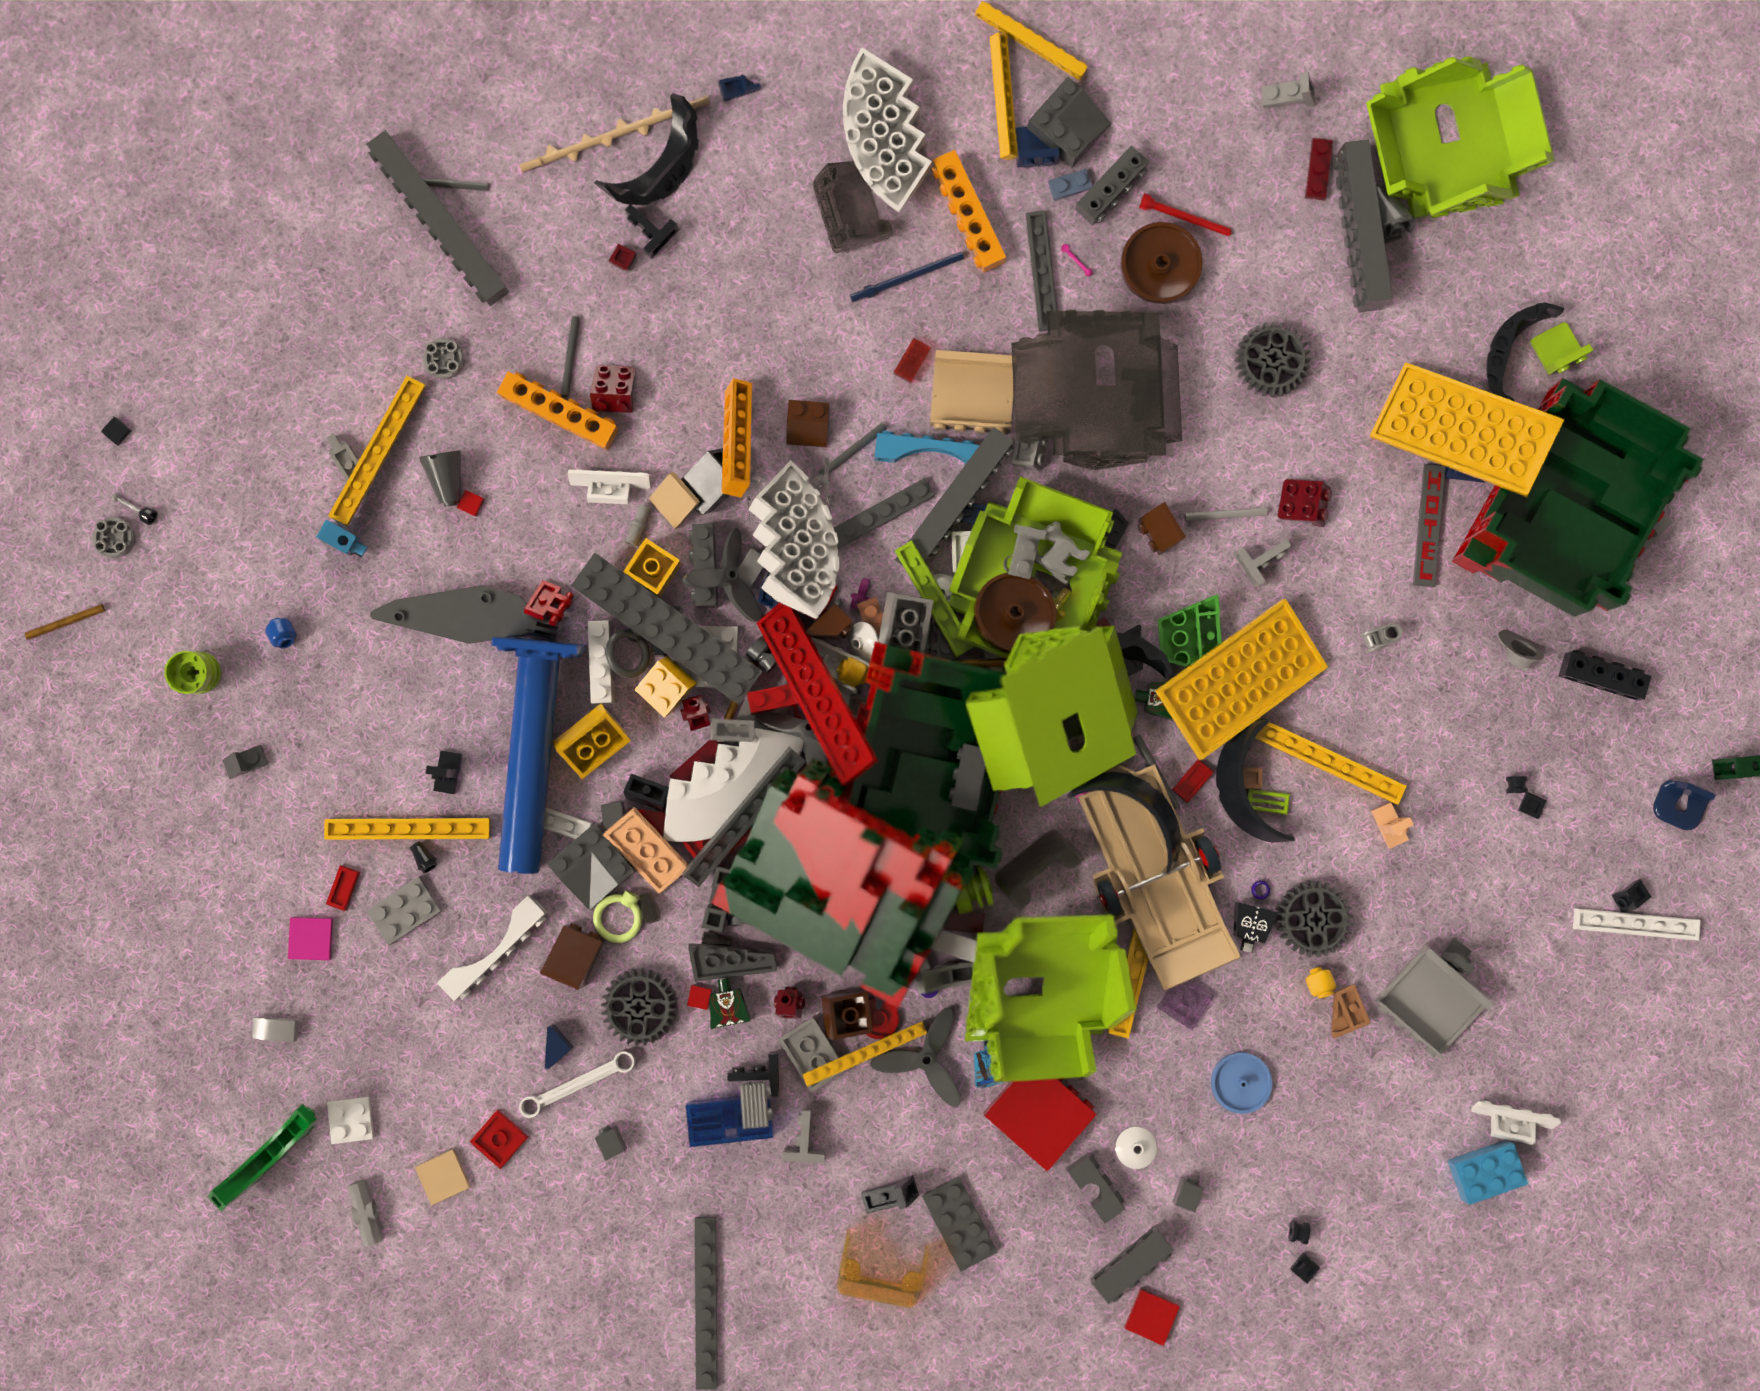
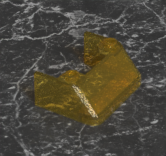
M847 1229L836 1283L839 1293L845 1296L905 1308L914 1307L919 1301L924 1284L929 1257V1245H924L920 1271L907 1272L903 1276L902 1283L860 1275L861 1266L859 1262L846 1257L851 1230Z

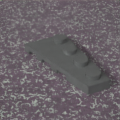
M688 943L695 982L777 971L773 949Z

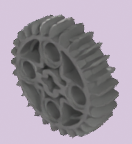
M1265 322L1262 328L1257 325L1254 330L1250 329L1248 335H1244L1242 338L1244 342H1239L1238 347L1241 349L1236 350L1235 354L1239 356L1234 359V362L1240 364L1235 367V370H1242L1238 377H1245L1242 384L1250 383L1248 390L1253 388V386L1256 388L1254 394L1262 390V397L1267 392L1270 393V398H1273L1275 392L1278 397L1283 395V391L1287 395L1291 391L1290 388L1295 390L1298 387L1297 384L1301 385L1303 382L1302 378L1307 376L1308 373L1305 371L1309 370L1310 365L1305 363L1310 362L1311 358L1305 357L1310 353V350H1304V347L1308 342L1301 343L1303 335L1297 338L1295 335L1298 330L1290 332V325L1283 329V322L1278 327L1275 326V322H1272L1269 328L1267 322ZM1268 335L1265 346L1253 344L1257 339ZM1273 337H1278L1281 340V344H1276L1273 341ZM1288 341L1293 345L1296 353L1286 351ZM1248 352H1255L1257 359H1252ZM1271 356L1274 357V361H1276L1275 363H1272V359L1270 358ZM1288 361L1295 362L1296 368H1291ZM1248 366L1260 368L1258 379L1252 374ZM1280 373L1292 375L1286 382L1277 384ZM1264 376H1270L1272 383H1267L1264 380Z
M1310 880L1308 881V886L1304 882L1300 883L1301 888L1294 885L1293 889L1295 892L1287 890L1286 892L1289 897H1281L1285 903L1277 904L1278 907L1282 908V911L1277 913V915L1281 916V919L1275 920L1276 923L1281 924L1277 931H1284L1280 938H1288L1285 945L1290 946L1293 944L1291 950L1296 951L1299 948L1300 955H1304L1306 951L1307 957H1312L1313 952L1317 958L1320 957V952L1324 956H1328V949L1335 953L1334 946L1343 947L1339 942L1340 940L1348 941L1344 934H1351L1347 930V926H1353V924L1348 922V919L1354 916L1347 914V911H1350L1352 907H1345L1349 900H1341L1340 898L1344 894L1342 892L1335 894L1336 887H1332L1329 890V883H1325L1322 887V882L1317 881L1314 886V882ZM1311 893H1315L1316 901L1311 904L1308 901V896ZM1323 895L1329 897L1336 904L1337 908H1325ZM1301 896L1302 910L1290 911L1292 904ZM1334 912H1337L1339 915L1336 923L1331 921V915ZM1292 915H1296L1298 918V922L1294 926H1291L1289 923ZM1318 916V920L1315 923L1311 922V918ZM1339 927L1336 934L1328 941L1327 928ZM1291 930H1304L1306 944L1298 940ZM1318 934L1320 936V942L1317 945H1314L1312 943V937Z
M644 968L640 969L639 974H637L636 969H632V975L625 971V978L618 975L617 979L619 982L617 983L615 980H612L613 988H606V991L610 994L603 995L602 997L607 1002L602 1003L601 1006L606 1007L607 1010L601 1012V1014L608 1016L603 1022L611 1023L607 1030L614 1028L613 1036L621 1035L619 1041L626 1037L628 1038V1045L632 1040H635V1046H638L640 1040H642L645 1046L648 1039L651 1043L655 1042L654 1036L658 1039L663 1038L661 1031L667 1034L669 1030L666 1026L672 1027L674 1025L670 1019L677 1018L672 1012L678 1010V1007L673 1006L674 1003L678 1002V999H672L671 996L676 992H669L668 990L672 984L665 986L664 983L667 978L658 979L660 973L652 976V970L650 969L645 974ZM638 981L645 982V991L637 989L636 983ZM631 982L630 996H616L624 985ZM651 983L662 992L664 998L651 997ZM646 994V998H645V997H637V998L634 999L632 1002H629L630 1000H632L633 998H635V995H636V996H643V995ZM616 1000L623 1002L624 1009L622 1011L615 1009L614 1003ZM641 1002V1006L646 1007L638 1012V1008L633 1007ZM657 1003L664 1004V1013L656 1011L655 1006ZM647 1012H650V1013H648L644 1018H635V1019L633 1020V1017H642V1016H644ZM616 1016L628 1017V1030L620 1025ZM649 1018H663L655 1029L648 1032ZM634 1023L642 1024V1033L634 1031Z

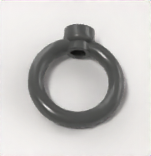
M631 628L615 632L609 638L606 645V659L610 668L616 674L625 678H634L642 674L647 668L650 651L647 642L641 635ZM624 637H628L630 641L638 643L642 653L640 664L632 670H626L619 666L614 657V647L617 641Z

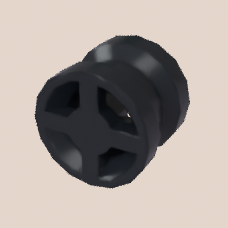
M1527 776L1506 777L1508 782L1506 793H1528V788L1526 787Z
M1292 1220L1288 1233L1289 1241H1300L1302 1244L1307 1245L1310 1239V1224H1299L1297 1221Z

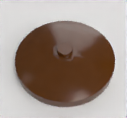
M1154 222L1139 228L1128 239L1121 255V273L1126 285L1136 296L1151 303L1167 304L1185 297L1195 287L1202 272L1203 258L1196 239L1186 229L1169 222Z
M1008 573L998 575L982 587L975 600L974 620L979 633L991 646L1006 653H1011L1019 634L1054 630L1056 624L1057 610L1054 599L1049 590L1033 577L1027 579Z

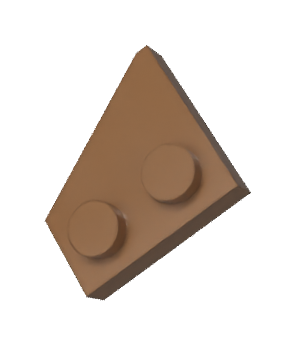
M1354 984L1334 991L1331 1024L1332 1038L1335 1039L1371 1024Z

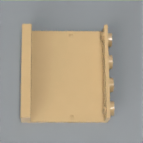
M936 350L930 426H934L935 430H946V427H950L958 432L974 429L976 433H986L987 430L991 431L993 427L1003 434L1011 432L1017 356Z

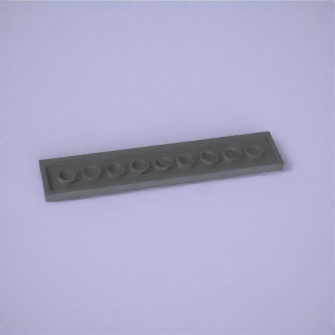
M596 553L592 555L571 584V587L738 705L741 704L763 673L761 669Z

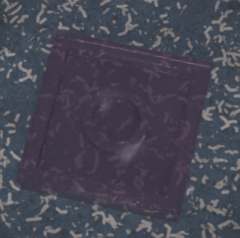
M1189 980L1168 989L1157 1005V1008L1190 1030H1193L1214 995Z

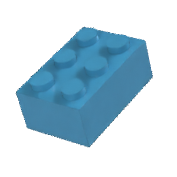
M1503 1140L1447 1160L1461 1200L1468 1205L1528 1185L1515 1145L1508 1140Z

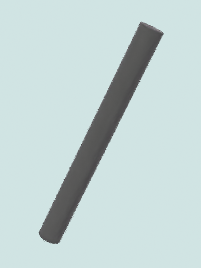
M423 178L428 186L480 191H488L489 183Z
M572 316L561 388V395L569 397L580 320L578 316Z
M883 423L879 424L818 471L820 476L824 478L877 437V433H882V431L887 429Z
M1141 735L1133 737L1147 765L1155 764L1174 809L1180 807Z

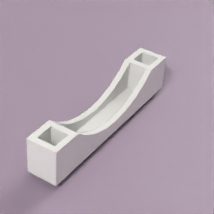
M528 895L512 910L508 931L502 942L490 955L475 964L452 968L437 984L453 1001L459 998L461 1000L465 999L472 992L470 988L474 984L478 986L486 978L484 974L489 969L495 970L502 963L500 959L504 955L508 957L515 951L516 947L514 945L519 940L525 941L532 934L530 930L534 926L538 928L546 921L544 916L548 912L532 895Z

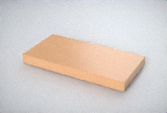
M635 807L603 833L604 837L612 843L659 894L683 875L682 872L689 865Z

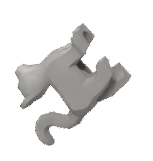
M1055 521L1045 529H1042L1047 531L1045 539L1054 542V545L1044 556L1038 555L1037 548L1034 562L1049 570L1057 580L1066 585L1070 577L1074 576L1078 570L1075 566L1069 567L1065 563L1069 556L1085 560L1090 552L1086 549L1082 551L1078 549L1073 540L1063 534L1061 524Z

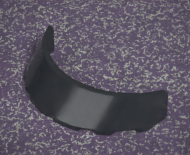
M674 93L670 95L672 125L669 139L661 156L648 171L633 180L623 183H605L596 180L594 184L615 201L630 205H649L651 202L659 199L663 200L672 194L688 176L693 166L692 160L695 150L698 151L699 144L697 138V114L684 96Z
M1546 302L1538 303L1518 311L1502 324L1494 335L1490 344V351L1487 354L1486 373L1492 394L1515 402L1512 397L1504 393L1502 385L1513 341L1526 328L1536 322L1558 317L1564 312L1563 307Z
M1116 632L1123 658L1142 662L1158 671L1165 679L1173 677L1168 657L1162 650H1159L1156 646L1139 636Z
M1266 718L1257 719L1224 744L1216 766L1218 796L1228 816L1239 828L1249 835L1271 843L1295 841V837L1292 834L1285 835L1266 824L1251 806L1245 791L1243 769L1247 751L1256 735L1269 723Z
M1103 772L1068 793L1066 797L1071 799L1086 792L1111 791L1126 795L1143 805L1156 819L1164 834L1168 852V863L1162 872L1170 874L1179 858L1181 845L1180 829L1173 808L1158 789L1153 788L1149 782L1131 774Z

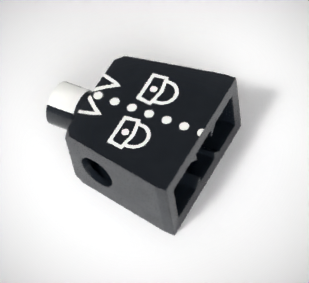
M1235 902L1233 936L1243 938L1240 950L1253 953L1255 941L1265 943L1278 912Z

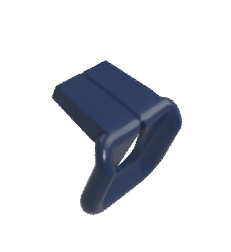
M1668 780L1660 786L1653 804V811L1655 816L1663 822L1682 830H1693L1700 824L1709 801H1713L1716 794L1687 782ZM1682 794L1688 796L1687 808L1684 812H1679L1676 810L1675 805Z

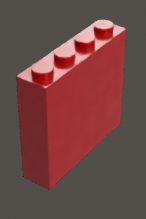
M1063 1078L1010 1081L983 1114L1048 1172L1097 1115L1093 1110L1095 1106L1087 1099L1082 1101L1077 1096L1079 1092L1072 1085L1067 1087L1062 1083Z

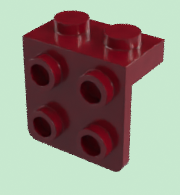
M597 365L590 389L592 410L633 413L632 389L636 374L635 368L630 366Z
M1286 479L1283 482L1277 516L1281 520L1306 521L1314 526L1324 527V523L1328 519L1327 506L1328 501L1332 498V490L1323 481Z

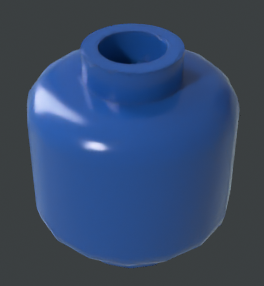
M273 618L265 628V633L274 647L288 648L296 639V631L291 622L286 618Z

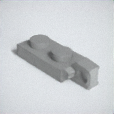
M332 434L326 437L332 446L328 451L347 482L358 460L345 441L339 443L336 436Z

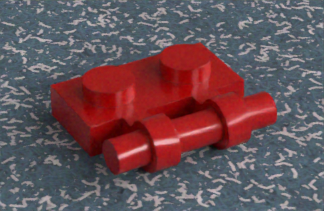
M542 580L525 606L524 613L542 621L548 615L551 617L549 624L556 626L558 622L562 621L565 610L570 608L574 595L571 592H567L564 596L560 594V586ZM554 602L559 604L557 609L552 607Z

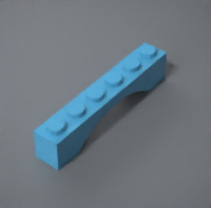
M882 431V433H877L874 458L875 461L896 463L900 459L915 453L939 452L953 456L966 464L980 445H975V442L967 440L963 441V443H958L950 438H943L941 441L934 440L932 436L916 438L913 434L903 433L902 436L894 435V432Z

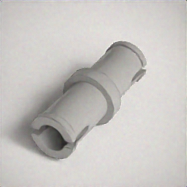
M639 504L634 520L630 522L631 528L625 540V543L637 547L642 531L646 529L645 523L651 511V508Z

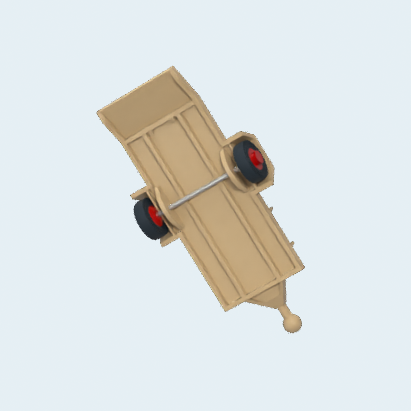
M1119 764L1105 771L1127 773L1149 782L1153 788L1158 789L1164 795L1174 810L1155 764L1137 772ZM1091 791L1078 797L1086 819L1100 847L1099 850L1102 852L1108 869L1093 875V884L1102 907H1104L1106 914L1114 916L1115 925L1131 919L1146 956L1164 991L1241 958L1208 888L1209 884L1223 879L1224 875L1220 871L1219 852L1208 837H1204L1203 828L1185 835L1175 812L1181 837L1180 853L1170 874H1164L1162 871L1168 863L1165 837L1156 819L1143 805L1126 795L1111 791Z

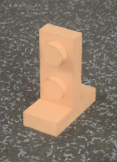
M1391 802L1371 811L1389 849L1409 840L1406 833L1409 831L1408 828L1414 824L1410 817H1398Z

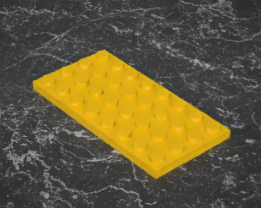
M1405 362L1375 423L1370 438L1528 497L1564 423V419Z
M1281 599L1156 689L1155 692L1197 758L1203 760L1328 668L1288 601Z

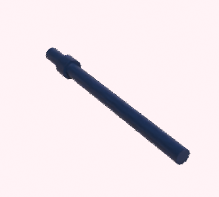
M958 252L879 284L865 286L863 290L850 294V299L852 302H855L865 297L871 298L876 296L875 294L963 260V252Z

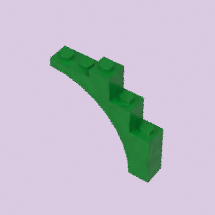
M304 1104L300 1105L275 1134L251 1157L211 1190L207 1197L220 1212H223L260 1181L268 1170L282 1160L290 1149L314 1128L313 1124L317 1120L314 1111Z

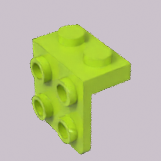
M1562 322L1537 335L1530 341L1548 375L1556 371L1560 374L1571 368V363L1576 362V364L1587 360V355L1594 351L1590 343L1582 348L1580 347L1566 322Z

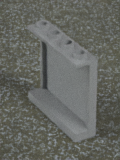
M1427 945L1422 947L1375 999L1379 1004L1377 1008L1387 1016L1390 1013L1395 1018L1393 1022L1403 1030L1406 1027L1411 1032L1409 1036L1418 1044L1422 1041L1427 1046L1425 1050L1434 1058L1438 1055L1442 1060L1444 1059L1442 1053L1484 1008L1489 1010L1494 1005Z

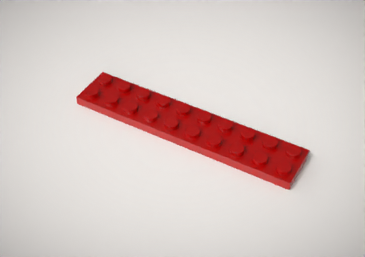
M778 603L756 624L838 779L843 786H848L878 760L810 635L806 633V628L795 609Z

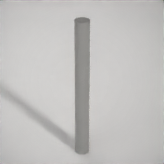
M1267 507L1185 513V521L1267 516L1268 511Z

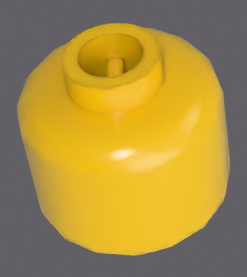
M849 657L840 662L836 673L841 682L855 688L859 684L863 685L865 683L867 666L855 658Z
M1317 967L1309 971L1310 975L1305 980L1312 996L1323 999L1334 994L1333 991L1337 986L1330 970H1322L1321 967Z

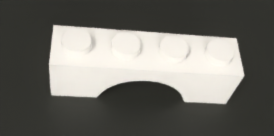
M609 620L588 621L591 704L594 705L601 703L615 704L612 669L606 659V645L612 636V622Z

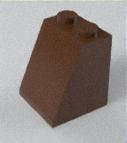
M575 923L564 925L539 974L576 990L585 987L605 940L600 939L601 935L596 932L590 931L588 934L581 931L582 927Z

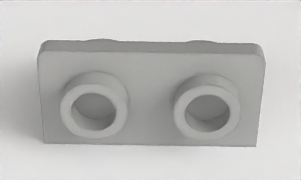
M1020 424L1011 464L1041 471V467L1045 463V449L1050 441L1049 432L1040 426Z

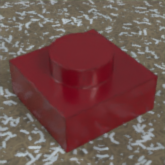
M617 244L609 259V263L628 272L637 254Z

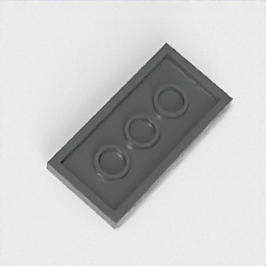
M959 1176L922 1195L960 1272L998 1253Z

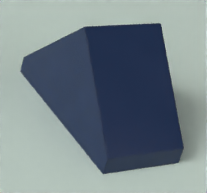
M555 1025L547 1027L544 1069H550L574 1047Z

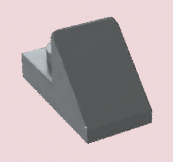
M262 745L243 752H233L223 759L229 779L268 765Z

